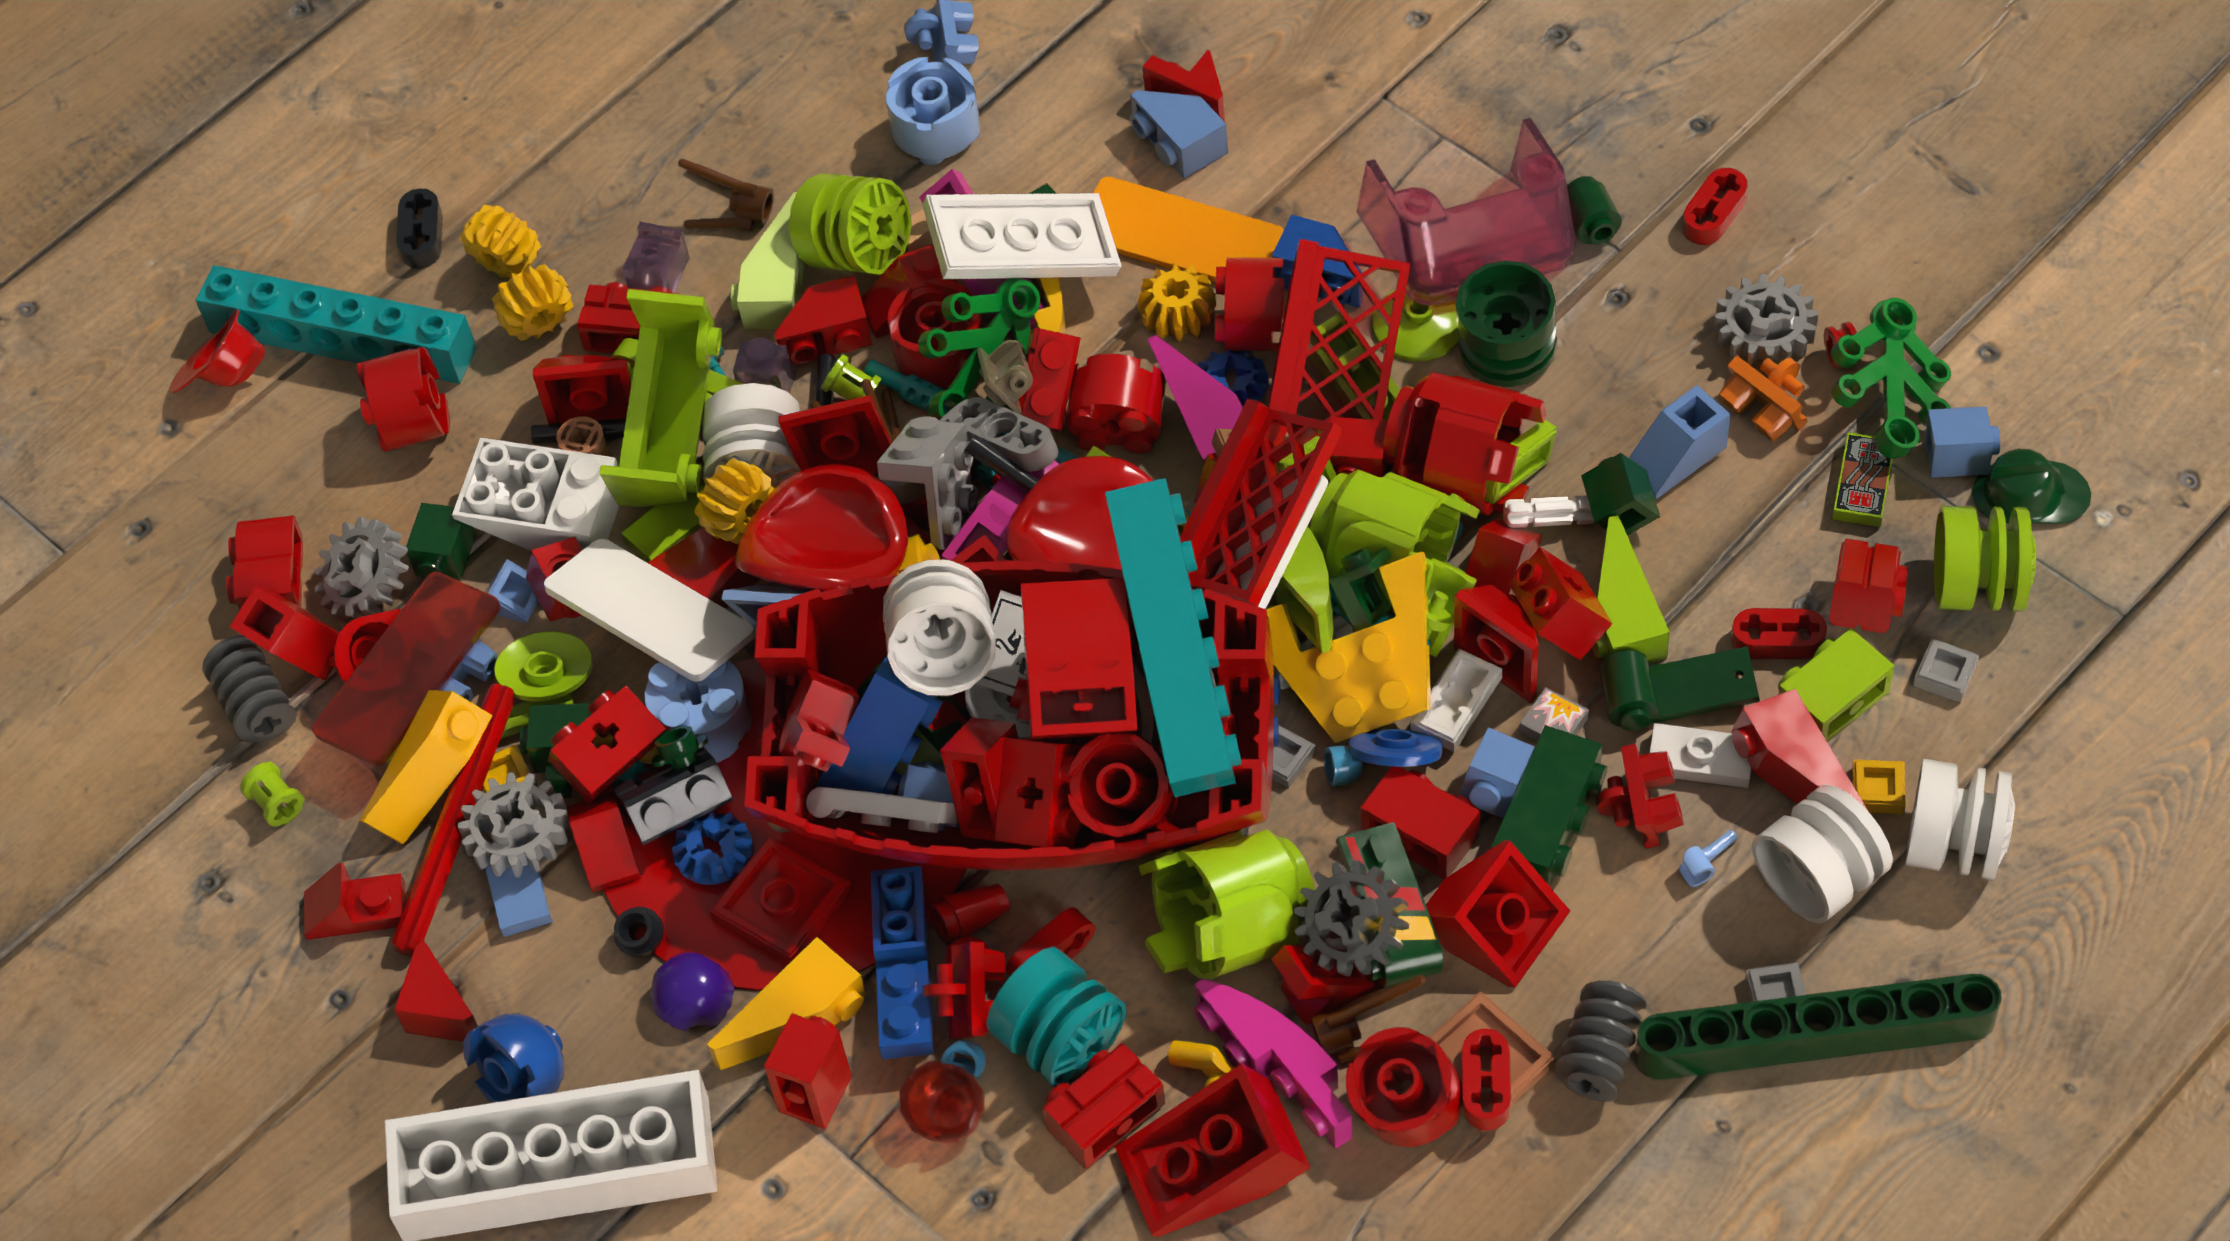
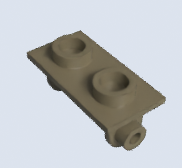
M1007 340L1000 344L990 355L980 347L977 353L981 365L979 373L986 384L983 390L995 404L1002 407L1008 405L1014 412L1021 414L1019 398L1030 389L1033 383V377L1028 362H1026L1027 358L1023 345L1015 340Z

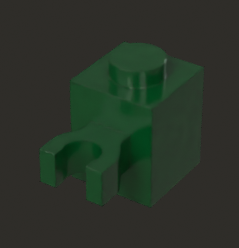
M588 703L529 706L528 725H522L520 729L522 754L529 755L535 772L545 773V781H550L555 794L561 793L563 799L572 798V786L548 761L550 750L554 747L550 741L568 723L573 722L576 726H579L591 715L588 711Z

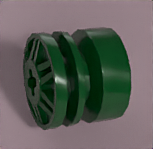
M1505 260L1485 264L1470 273L1459 287L1455 303L1458 345L1464 366L1477 379L1501 387L1528 384L1543 375L1554 361L1557 348L1556 300L1552 284L1541 271L1521 262Z

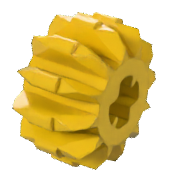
M483 205L468 220L460 236L465 252L475 258V263L483 265L487 272L493 271L501 278H512V273L519 274L523 272L526 266L533 264L541 248L537 239L538 235L534 230L528 228L527 222L517 218L514 212H506L501 206Z
M1175 262L1170 271L1165 272L1156 267L1153 278L1143 279L1141 293L1137 299L1138 312L1141 313L1146 330H1156V334L1162 340L1170 334L1174 335L1179 343L1184 336L1183 334L1189 333L1198 338L1201 327H1210L1213 320V312H1215V307L1217 306L1216 294L1213 293L1208 275H1198L1193 265L1181 271Z
M546 264L539 265L535 269L528 265L523 272L519 274L512 273V278L508 282L500 283L498 285L500 292L492 297L495 306L494 311L497 314L496 318L501 327L507 330L510 336L516 335L520 341L527 340L531 336L537 340L544 332H554L553 327L558 323L565 322L567 320L566 313L570 312L574 307L571 301L572 295L568 290L569 286L563 276H559L556 270H550Z
M732 458L725 466L719 464L710 479L705 478L706 485L704 489L697 493L700 502L695 507L694 513L699 517V525L704 527L707 533L717 539L721 538L726 542L731 541L739 544L743 531L751 517L774 488L771 486V478L762 469L754 464L750 465L744 461L740 462Z

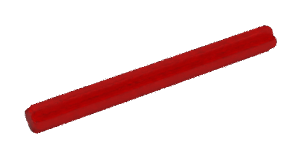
M495 683L488 688L481 709L493 716L470 759L452 782L391 941L394 951L402 955L412 957L415 946L423 942L462 842L458 823L465 821L461 808L463 805L475 806L476 803L472 792L475 789L479 791L482 789L516 699L513 697L514 690L508 686Z

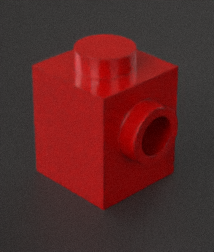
M1330 416L1329 422L1335 423L1343 429L1329 458L1336 476L1340 473L1349 475L1359 469L1380 478L1384 477L1386 465L1383 458V439L1387 421Z

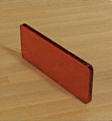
M440 572L429 574L312 726L315 737L372 765L384 764L404 738L428 691H440L499 613L501 606L498 599L491 594Z

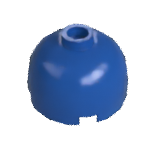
M509 1013L490 1019L466 1034L463 1042L466 1064L470 1066L476 1062L482 1077L476 1080L475 1083L490 1103L557 1092L564 1078V1057L562 1054L563 1044L561 1038L552 1027L543 1025L538 1020L520 1013Z

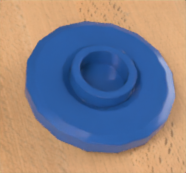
M1378 729L1351 737L1348 743V751L1352 757L1363 762L1383 766L1405 767L1430 764L1439 760L1443 754V745L1438 739L1416 731Z

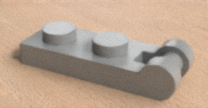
M828 787L813 789L806 800L809 812L818 818L841 819L849 816L852 812L861 813L860 823L891 826L892 817L909 819L908 829L934 833H938L939 823H958L954 803Z

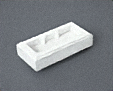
M1458 649L1430 692L1431 709L1416 714L1410 722V730L1434 737L1442 743L1444 748L1455 752L1502 679V668Z
M1654 723L1650 753L1668 752L1672 761L1675 779L1749 788L1751 766L1746 758H1742L1737 753L1733 744L1732 733Z

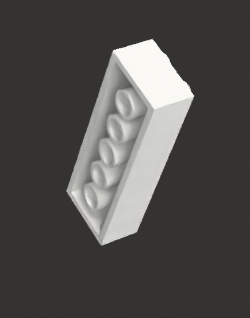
M699 1070L385 1120L389 1217L403 1241L430 1239L718 1192L709 1097Z

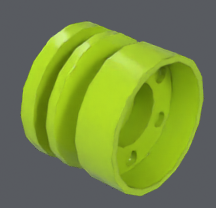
M828 173L817 174L804 182L795 195L789 218L791 243L798 257L809 267L877 275L883 274L897 256L905 253L910 240L912 224L909 203L903 190L892 180Z
M1940 506L1935 529L1933 571L1934 596L1937 609L1971 611L1976 600L1978 588L1985 589L1986 600L1991 611L2000 610L2004 589H2006L2010 611L2024 612L2027 608L2030 588L2034 583L2036 571V541L2032 532L2029 510L2025 507H2014L2011 511L2008 529H2006L2004 510L2002 507H1993L1988 519L1987 529H1980L1974 506Z

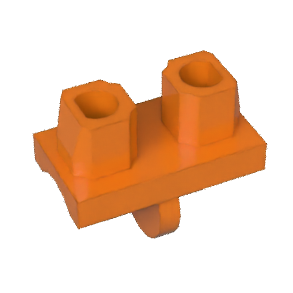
M1738 355L1727 365L1732 376L1718 394L1722 403L1738 415H1741L1755 398L1763 403L1765 406L1751 421L1754 427L1773 442L1787 431L1790 426L1800 431L1808 422L1807 417L1801 414L1802 405L1785 392L1788 390L1797 397L1805 388V385L1796 379L1800 370V364L1792 358H1786L1778 365L1769 358L1765 359L1760 366V370L1766 373L1768 378Z

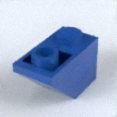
M1291 214L1272 254V258H1284V267H1275V278H1284V288L1286 290H1289L1296 247L1300 239L1319 242L1318 246L1349 251L1335 226ZM1324 260L1322 277L1332 292L1354 279L1344 263ZM1355 265V267L1358 269V271H1359L1360 274H1361L1362 272H1361L1360 268L1358 267V265ZM1356 284L1338 296L1337 299L1341 304L1360 308L1363 302V290L1359 284ZM1319 287L1318 297L1326 298L1327 296Z

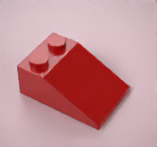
M1242 1063L1115 1146L1150 1233L1155 1237H1160L1266 1197L1311 1168L1272 1081Z

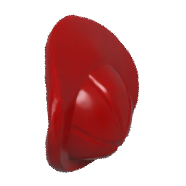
M1080 457L1055 466L1039 479L1018 504L1010 518L1006 530V545L1011 559L1016 561L1078 563L1122 570L1105 492L1153 480L1136 465L1115 457Z
M840 464L819 465L808 468L785 479L772 490L759 506L743 531L735 557V565L741 571L763 580L802 589L814 590L819 588L821 591L851 585L850 580L862 577L874 580L894 576L902 566L908 546V530L905 516L893 491L879 478L860 468Z

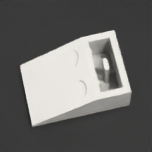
M480 438L452 513L453 519L530 551L572 537H576L580 547L584 550L597 539L608 540L619 505H617L599 472L601 465L618 467L616 458Z

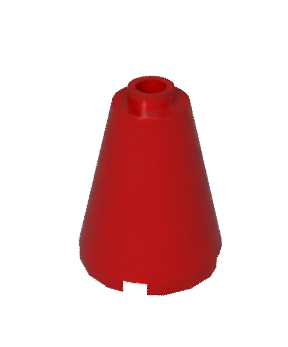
M1116 733L1097 736L1080 749L1070 764L1068 776L1071 777L1069 785L1070 794L1067 793L1069 805L1079 821L1096 833L1110 837L1129 836L1165 823L1176 811L1178 797H1174L1163 757L1150 742L1137 735Z

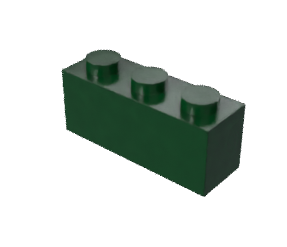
M1545 725L1491 849L1503 841L1510 840L1549 886H1551L1555 875L1563 877L1572 855V848L1567 847L1573 834L1579 836L1582 834L1589 817L1590 807L1586 806L1590 793L1598 795L1605 781L1608 767L1601 764L1602 744Z

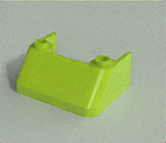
M628 289L627 300L640 325L621 456L619 467L601 465L599 475L617 505L645 507L687 502L690 494L698 493L700 489L702 469L701 465L696 464L711 357L719 356L722 330L721 328L714 327V320L704 297Z

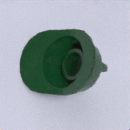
M2018 448L2007 451L1999 456L1990 465L1988 475H1978L1974 481L1972 497L1976 508L1987 518H1989L1993 507H2002L2006 524H2009L2011 511L2014 507L2027 508L2030 513L2031 524L2070 523L2084 515L2090 506L2091 490L2087 480L2074 468L2064 463L2047 460L2041 453L2034 450Z

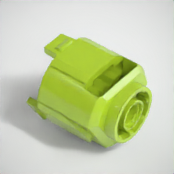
M1358 469L1349 475L1340 473L1331 480L1314 511L1310 530L1323 552L1329 579L1343 567L1341 559L1364 547H1367L1370 553L1387 547L1391 557L1381 566L1418 552H1424L1427 563V571H1425L1427 595L1435 564L1431 560L1432 557L1441 562H1448L1456 540L1461 513L1476 519L1480 510L1466 503L1463 498L1454 493L1449 496L1392 472L1380 478ZM1378 568L1373 574L1390 606L1393 607Z
M1268 829L1244 837L1243 831L1239 830L1176 853L1171 849L1157 854L1152 861L1138 866L1141 876L1152 872L1153 901L1162 930L1146 938L1144 945L1163 973L1187 968L1194 976L1206 980L1214 979L1274 957L1283 945L1297 946L1300 937L1296 935L1295 929L1302 925L1301 921L1305 919L1294 914V909L1297 907H1307L1309 900L1300 893L1302 888L1315 891L1311 872L1303 855L1290 840L1277 836Z

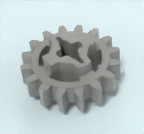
M1760 274L1759 281L1755 284H1752L1747 277L1741 278L1740 290L1728 286L1725 299H1718L1714 331L1719 332V346L1731 345L1730 357L1733 359L1736 355H1746L1747 363L1751 366L1755 364L1757 359L1764 361L1769 358L1772 361L1774 359L1783 361L1786 358H1791L1792 352L1801 357L1805 356L1807 344H1813L1815 341L1818 311L1812 310L1813 297H1801L1802 285L1799 283L1790 288L1785 287V277L1780 276L1775 283H1768L1767 276Z
M358 517L355 526L348 522L342 524V536L339 537L334 534L329 536L330 543L332 544L330 550H320L319 553L321 558L325 559L324 565L314 570V574L322 577V581L315 587V592L324 595L320 604L332 610V614L348 621L367 616V614L380 613L381 603L391 606L394 601L390 593L393 589L400 590L404 586L401 581L397 580L399 573H404L409 567L400 562V558L408 552V549L399 544L402 537L399 532L392 530L391 526L374 518L370 521L363 517Z
M508 773L506 784L499 785L494 778L489 779L490 790L487 793L476 789L472 792L476 803L475 806L463 805L461 808L465 821L458 823V829L468 857L473 856L477 867L481 870L490 864L494 875L500 877L506 868H512L515 878L521 877L523 866L530 865L535 872L540 871L539 859L544 856L547 859L555 860L557 855L553 845H564L568 841L564 829L570 827L561 793L555 794L552 784L548 780L538 786L534 774L531 773L525 777L523 782H517L514 773ZM536 806L545 811L546 818H542L539 810H535ZM483 831L487 832L489 838L494 840L492 844L483 838Z

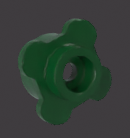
M687 725L668 730L655 741L659 754L652 758V764L654 767L670 764L672 769L687 767L699 758L697 751L707 745L709 740L706 735L696 737L692 727Z

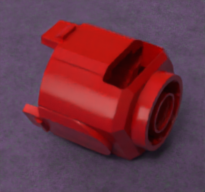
M1432 372L1422 378L1415 387L1406 385L1398 393L1389 414L1383 439L1384 464L1394 467V474L1449 496L1452 493L1460 496L1466 503L1479 509L1481 514L1490 515L1493 510L1503 512V505L1507 500L1524 499L1525 501L1529 492V486L1520 484L1496 503L1491 504L1484 499L1487 489L1486 482L1511 483L1519 447L1510 443L1522 435L1524 419L1544 423L1546 418L1543 400L1529 397L1526 394H1520L1519 391L1460 376L1451 377Z

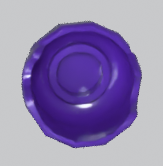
M682 953L670 958L654 973L649 999L654 1013L664 1023H668L676 1029L688 1031L692 1026L706 1025L714 1027L720 1023L732 1006L734 986L729 973L716 962L699 953Z

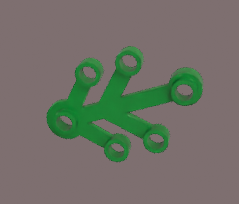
M1010 278L998 286L995 294L969 296L966 293L960 292L949 295L943 300L942 313L952 323L968 320L972 314H997L988 328L954 332L933 329L922 333L919 337V350L924 357L929 359L945 356L949 351L973 349L949 389L940 391L932 397L928 408L930 417L940 420L945 416L943 402L950 411L960 402L969 399V393L981 376L979 373L981 365L977 353L980 347L990 355L1004 342V338L1011 329L1013 340L1020 342L1026 350L1029 331L1031 330L1029 321L1040 306L1039 292L1031 282L1023 278ZM1012 295L1017 299V308L1013 304ZM955 300L961 304V315L957 314L954 309ZM932 336L938 341L939 347L937 351L931 346ZM986 396V400L993 402L988 396ZM1008 405L1005 406V408L1013 411Z
M1889 298L1877 303L1871 310V324L1853 336H1842L1831 349L1833 360L1843 368L1854 367L1863 357L1866 349L1882 340L1883 356L1853 375L1845 374L1841 376L1832 387L1831 394L1836 403L1850 408L1856 405L1867 389L1883 380L1884 423L1876 432V447L1883 456L1895 459L1908 455L1920 439V433L1915 423L1905 417L1904 388L1922 407L1919 410V419L1926 427L1928 410L1951 408L1948 402L1938 398L1933 392L1940 390L1951 378V370L1947 363L1938 359L1915 334L1917 314L1914 308L1903 299ZM1844 349H1847L1852 355L1848 354ZM1904 349L1922 367L1918 374L1904 359ZM1845 388L1849 389L1852 394L1848 393Z

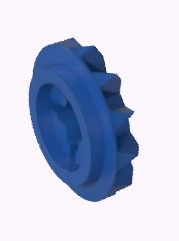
M1211 350L1207 360L1198 362V367L1228 389L1229 384L1226 383L1225 379L1226 372L1230 369L1236 371V383H1233L1231 391L1237 395L1242 407L1247 399L1260 401L1267 392L1269 377L1263 359L1253 357L1250 351H1226L1218 354Z
M711 811L706 816L689 822L682 830H676V841L671 849L675 864L682 875L699 884L715 885L729 881L741 872L751 859L753 842L745 822L741 823L731 812L722 815ZM703 837H710L714 842L719 841L721 858L717 853L713 854L710 849L704 850Z

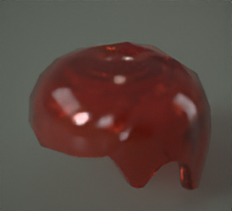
M936 1060L929 1061L910 1072L900 1089L899 1111L909 1128L917 1135L932 1142L957 1143L960 1139H966L976 1131L985 1112L984 1090L974 1075L961 1066L942 1063Z

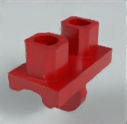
M1636 744L1621 747L1628 786H1623L1620 776L1608 778V789L1599 793L1596 797L1597 811L1602 815L1614 817L1615 826L1617 827L1629 825V814L1633 812L1635 827L1637 831L1642 832L1645 848L1660 846L1659 833L1684 825L1676 793L1656 798L1651 797L1650 789L1675 783L1672 761L1667 751L1640 755Z
M966 942V944L947 946V964L937 965V984L923 985L924 997H938V1017H948L949 1039L986 1036V1032H988L986 1022L990 1007L994 1001H985V981L1003 980L1006 972L1005 954L999 951L984 949V942Z

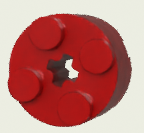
M1227 257L1226 266L1216 267V295H1225L1224 313H1216L1215 342H1225V351L1277 352L1279 342H1273L1274 332H1281L1284 317V278H1275V267H1284V258Z
M932 279L925 281L926 286L911 291L910 286L896 296L888 311L889 333L898 372L906 376L910 374L916 375L920 379L948 390L973 349L949 351L945 356L929 359L924 357L919 350V337L922 333L933 329H942L945 332L983 328L981 314H972L968 320L957 323L948 321L942 313L943 300L949 295L960 292L966 293L969 296H973L968 288L957 282L946 279ZM955 300L954 309L957 314L961 315V304ZM932 336L931 346L937 351L939 344L937 339Z
M425 347L411 348L357 364L359 379L367 394V397L360 399L361 412L368 426L376 424L377 437L384 452L437 439L449 433L450 415L445 393L439 394L435 379H439L440 375L430 353Z
M1122 354L1090 356L1087 358V365L1081 368L1079 363H1077L1069 393L1066 426L1073 435L1078 437V446L1087 451H1090L1095 446L1103 451L1106 445L1124 446L1126 450L1132 453L1145 454L1150 452L1153 442L1160 434L1166 378L1160 369L1153 365L1151 373L1140 368L1141 359Z
M1393 1027L1379 1031L1363 1042L1360 1046L1361 1050L1348 1066L1345 1083L1351 1106L1372 1133L1389 1145L1417 1147L1436 1140L1457 1124L1462 1103V1084L1456 1068L1441 1046L1428 1036L1407 1027ZM1410 1080L1412 1084L1408 1086V1091L1399 1095L1398 1093L1403 1089L1402 1082Z

